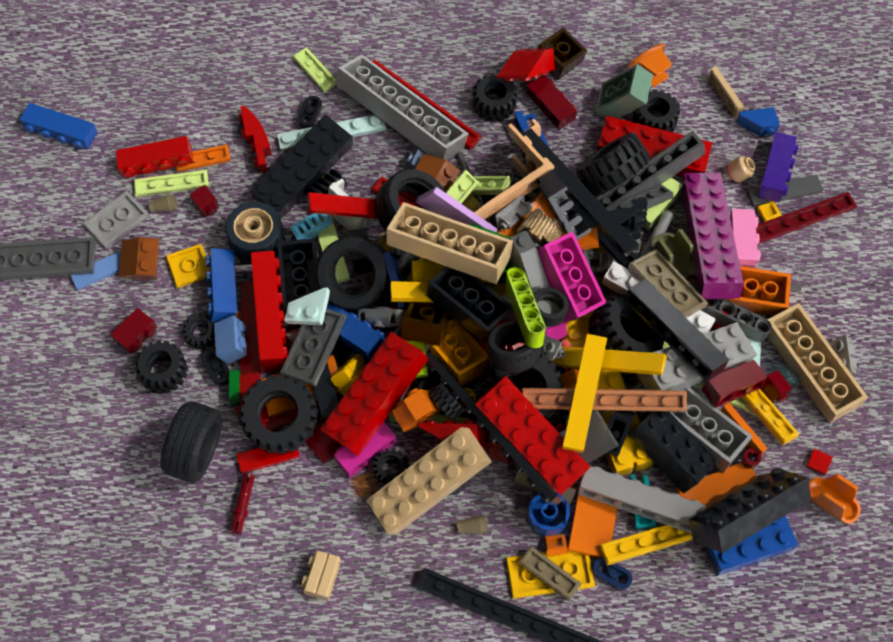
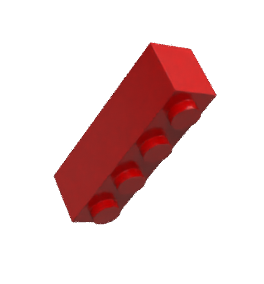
M187 136L116 150L117 169L122 177L130 178L139 174H150L154 171L168 170L173 167H183L194 163L192 144Z

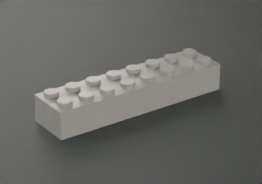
M360 55L338 68L335 85L429 156L448 160L464 149L469 133L365 56Z

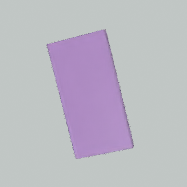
M438 187L418 196L416 200L417 204L430 212L467 225L473 223L494 232L498 230Z

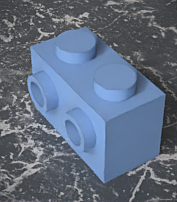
M233 315L214 323L216 356L227 364L247 356L246 326L244 322Z

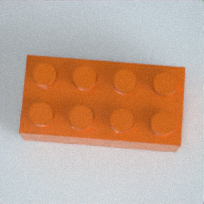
M740 266L744 282L740 299L726 300L753 313L775 316L789 308L791 274Z

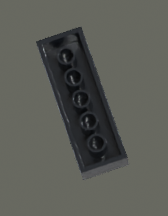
M325 114L251 189L253 199L269 204L279 213L280 219H282L307 194V188L312 186L314 182H318V179L326 174L353 146V136Z
M782 468L772 469L770 473L757 478L751 484L743 486L742 489L729 494L725 499L712 504L711 507L698 512L690 518L689 524L693 542L721 553L726 552L812 500L808 477L785 471Z

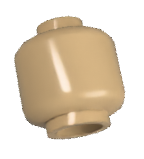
M739 156L728 163L726 173L730 180L740 183L753 176L755 165L749 157Z

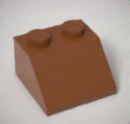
M425 154L421 156L414 168L434 177L442 185L445 192L454 183L460 172L457 167L447 160Z
M137 237L122 240L119 278L157 280L160 254L159 238Z

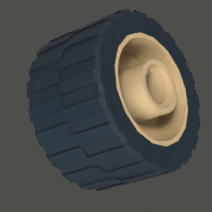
M258 201L243 203L229 214L225 223V232L230 248L234 250V255L239 260L248 264L252 263L251 252L274 251L276 256L278 255L277 242L285 241L280 215L267 203Z

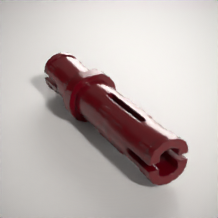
M243 473L238 499L232 512L233 517L229 532L234 534L236 525H238L236 535H242L244 521L248 515L247 509L255 475L250 474L249 482L247 483L249 473Z

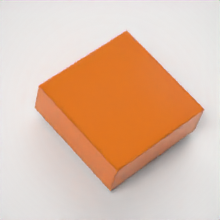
M565 534L544 536L547 556L568 554Z

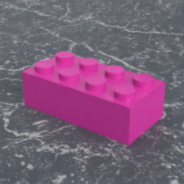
M573 232L537 248L549 287L561 291L568 299L569 308L564 319L565 323L579 318L606 303Z

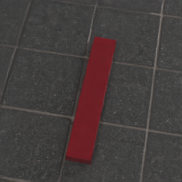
M845 192L760 223L756 228V233H759V244L856 209L857 205L850 193Z

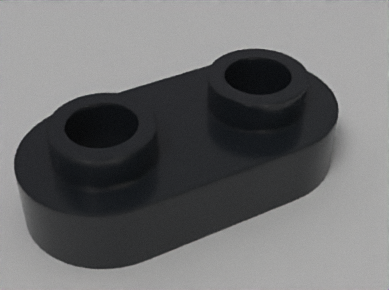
M309 96L305 99L298 114V123L302 128H310L316 124L322 110V101L318 96Z
M215 349L206 350L202 354L201 360L212 381L217 385L227 384L230 371L228 366L216 356ZM211 358L216 359L214 363H209V360ZM219 374H225L223 378H218Z

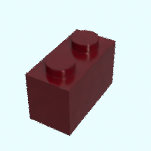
M137 307L110 335L116 344L131 355L133 352L141 349L143 342L147 338L154 336L157 326L153 319Z

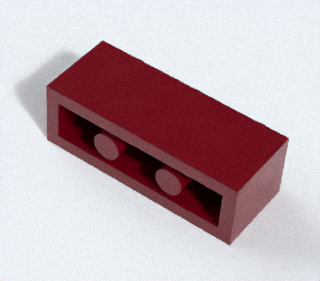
M542 75L527 85V95L558 130L576 120L577 109L575 105L566 99L564 93L555 87L551 79Z
M752 360L747 363L743 362L735 368L725 369L707 383L705 382L702 391L714 408H717L762 389L768 377L756 361Z

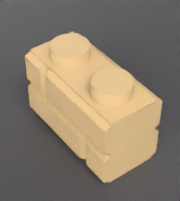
M316 551L315 556L311 555L308 563L310 571L308 576H304L301 585L306 595L329 601L341 564L339 556L321 551Z

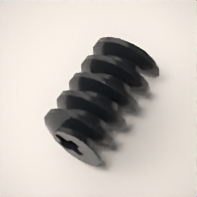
M331 169L329 173L324 174V178H319L318 182H314L312 186L307 188V194L309 192L328 194V188L332 183L338 182L341 179L345 181V186H347V183L340 172Z

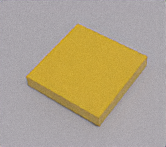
M202 243L166 255L177 289L206 279V272L209 270L208 267H205L206 255Z

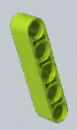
M510 268L506 276L508 297L525 343L531 348H539L543 346L545 337L543 318L525 272L521 268Z

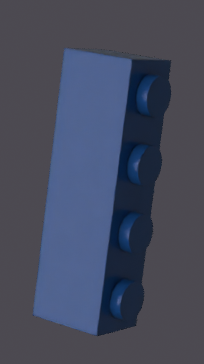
M33 103L28 104L19 119L25 131L29 133L37 132L47 139L50 137L55 138L62 144L70 143L77 149H89L98 133L94 123Z
M211 248L209 256L205 258V267H208L209 270L206 272V282L209 283L206 296L210 298V303L207 305V314L211 315V322H219L234 315L236 317L234 250Z
M328 302L326 309L347 316L338 339L371 360L385 341V334L379 329L376 331L372 329V326L365 320L361 322L354 313H347L345 309L336 307L331 302Z

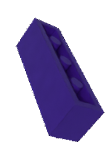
M775 133L758 198L780 203L782 196H786L789 185H785V183L790 182L792 175L789 168L793 169L796 159L792 158V156L797 154L799 147L796 144V136Z

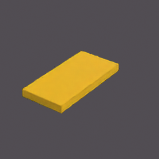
M567 551L568 554L547 556L546 552H541L582 583L578 590L595 587L590 557L588 555ZM524 555L506 557L513 599L557 593L519 564Z

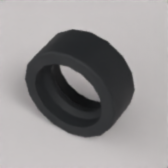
M544 287L537 290L533 294L536 303L541 300H549L560 308V312L556 314L545 313L539 308L545 327L559 325L564 321L569 308L568 299L561 291L554 288Z

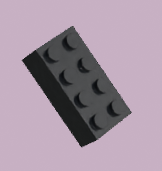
M315 238L277 242L284 316L286 315L289 302L320 290L316 281L318 254Z
M446 266L428 282L426 296L484 344H486L487 337L492 329L511 320L514 311L512 305L475 276Z
M648 411L628 433L683 493L699 484L716 462L670 411Z

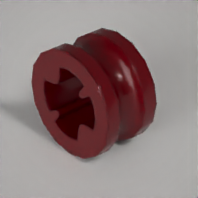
M752 448L745 451L741 457V462L746 468L754 469L761 462L762 457L759 451ZM753 456L755 458L754 461L748 460V457Z

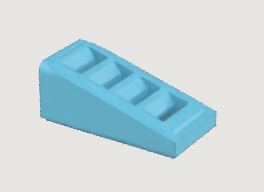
M314 213L295 223L290 228L297 240L312 239L333 224L327 214ZM322 217L325 222L322 223L319 218Z

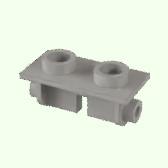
M523 193L495 215L498 229L500 227L503 230L510 229L519 221L516 215L523 218L532 210V203L529 201L525 202Z
M845 334L834 340V349L852 376H855L858 371L856 358H851V356L855 355L854 341Z
M545 335L544 344L541 346V354L548 356L549 359L554 361L555 357L558 359L563 358L566 352L561 347L562 342Z

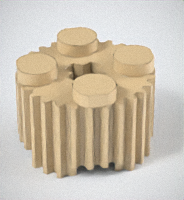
M536 208L528 214L517 230V233L527 231L532 240L544 246L561 236L562 231L560 227L562 224L555 218H548V216H545L544 211Z

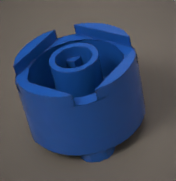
M556 491L554 492L562 500L557 506L551 502L547 504L540 496L542 492L536 495L529 505L527 515L529 526L532 531L543 537L562 533L570 516L569 503Z

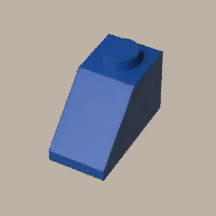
M774 107L739 112L736 120L738 125L758 136L765 135V137L773 136L780 126Z

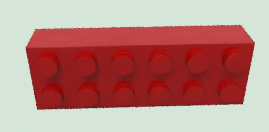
M606 116L597 151L625 134L634 133L649 153L651 160L686 135ZM702 140L705 154L674 176L683 178L684 173H705L713 142Z
M274 251L251 252L261 374L280 372L287 358L279 257L275 258Z
M391 332L320 430L359 457L429 360L422 350Z
M506 375L499 379L475 402V405L560 495L591 468L577 451L563 449L565 438Z

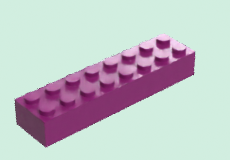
M684 173L682 197L690 241L693 244V258L700 295L704 299H740L744 282L721 173Z

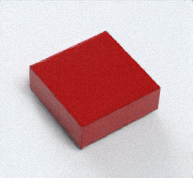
M814 448L806 467L825 476L833 457Z

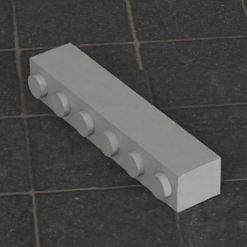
M592 466L584 473L578 495L691 533L689 519L698 512L704 511L706 505L701 504L697 500H688L682 498L677 493H668L662 491L659 487L647 486L635 479H626L618 473H609L597 466Z

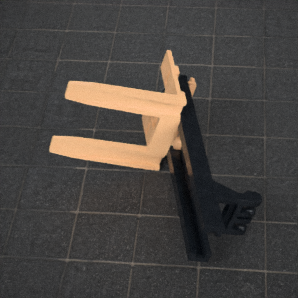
M535 119L531 120V127L522 134L512 124H509V136L521 148V157L526 161L525 166L516 155L512 156L513 166L522 175L523 179L487 202L474 213L483 219L492 216L508 206L513 199L519 197L522 193L525 196L539 186L535 180L552 169L567 186L568 190L565 193L568 199L573 201L575 211L580 214L590 228L597 227L599 242L621 266L629 269V263L638 259L632 251L639 250V244L631 234L647 222V198L640 197L634 200L633 206L630 208L608 211L539 137L541 136V126Z

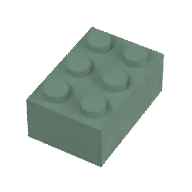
M636 64L603 82L595 112L605 119L606 116L619 119L644 106L648 102L653 74Z

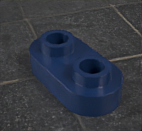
M604 558L597 559L593 565V574L599 580L620 591L630 587L633 580L632 574L624 567L616 563L607 566ZM604 566L607 572H600L599 567ZM618 577H623L625 582L619 583Z

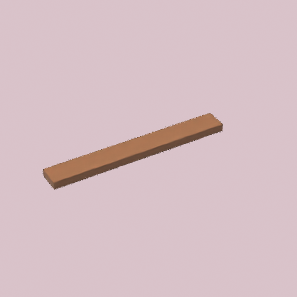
M522 388L524 396L537 409L571 410L575 389ZM597 389L592 410L686 412L687 391Z

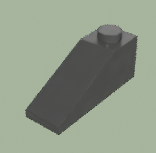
M523 231L510 237L509 239L513 241L510 260L515 267L521 268L525 272L532 293L534 294L537 290L544 287L550 288L537 248L528 232Z

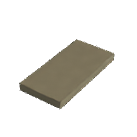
M658 249L629 263L628 268L640 281L647 279L686 318L707 306L708 302Z

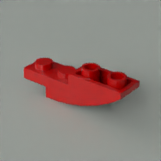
M244 105L240 106L239 121L240 124H244V128H241L242 137L247 139V143L252 146L253 153L256 152L257 157H254L255 167L260 169V173L268 172L265 157L272 156L266 132L256 116Z

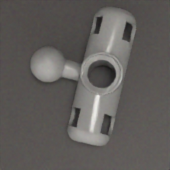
M375 307V309L361 308L358 310L357 317L361 322L365 320L374 327H402L403 317L407 310L387 307Z

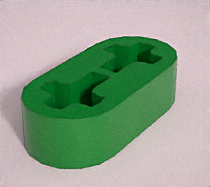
M240 369L229 371V402L231 406L240 405Z

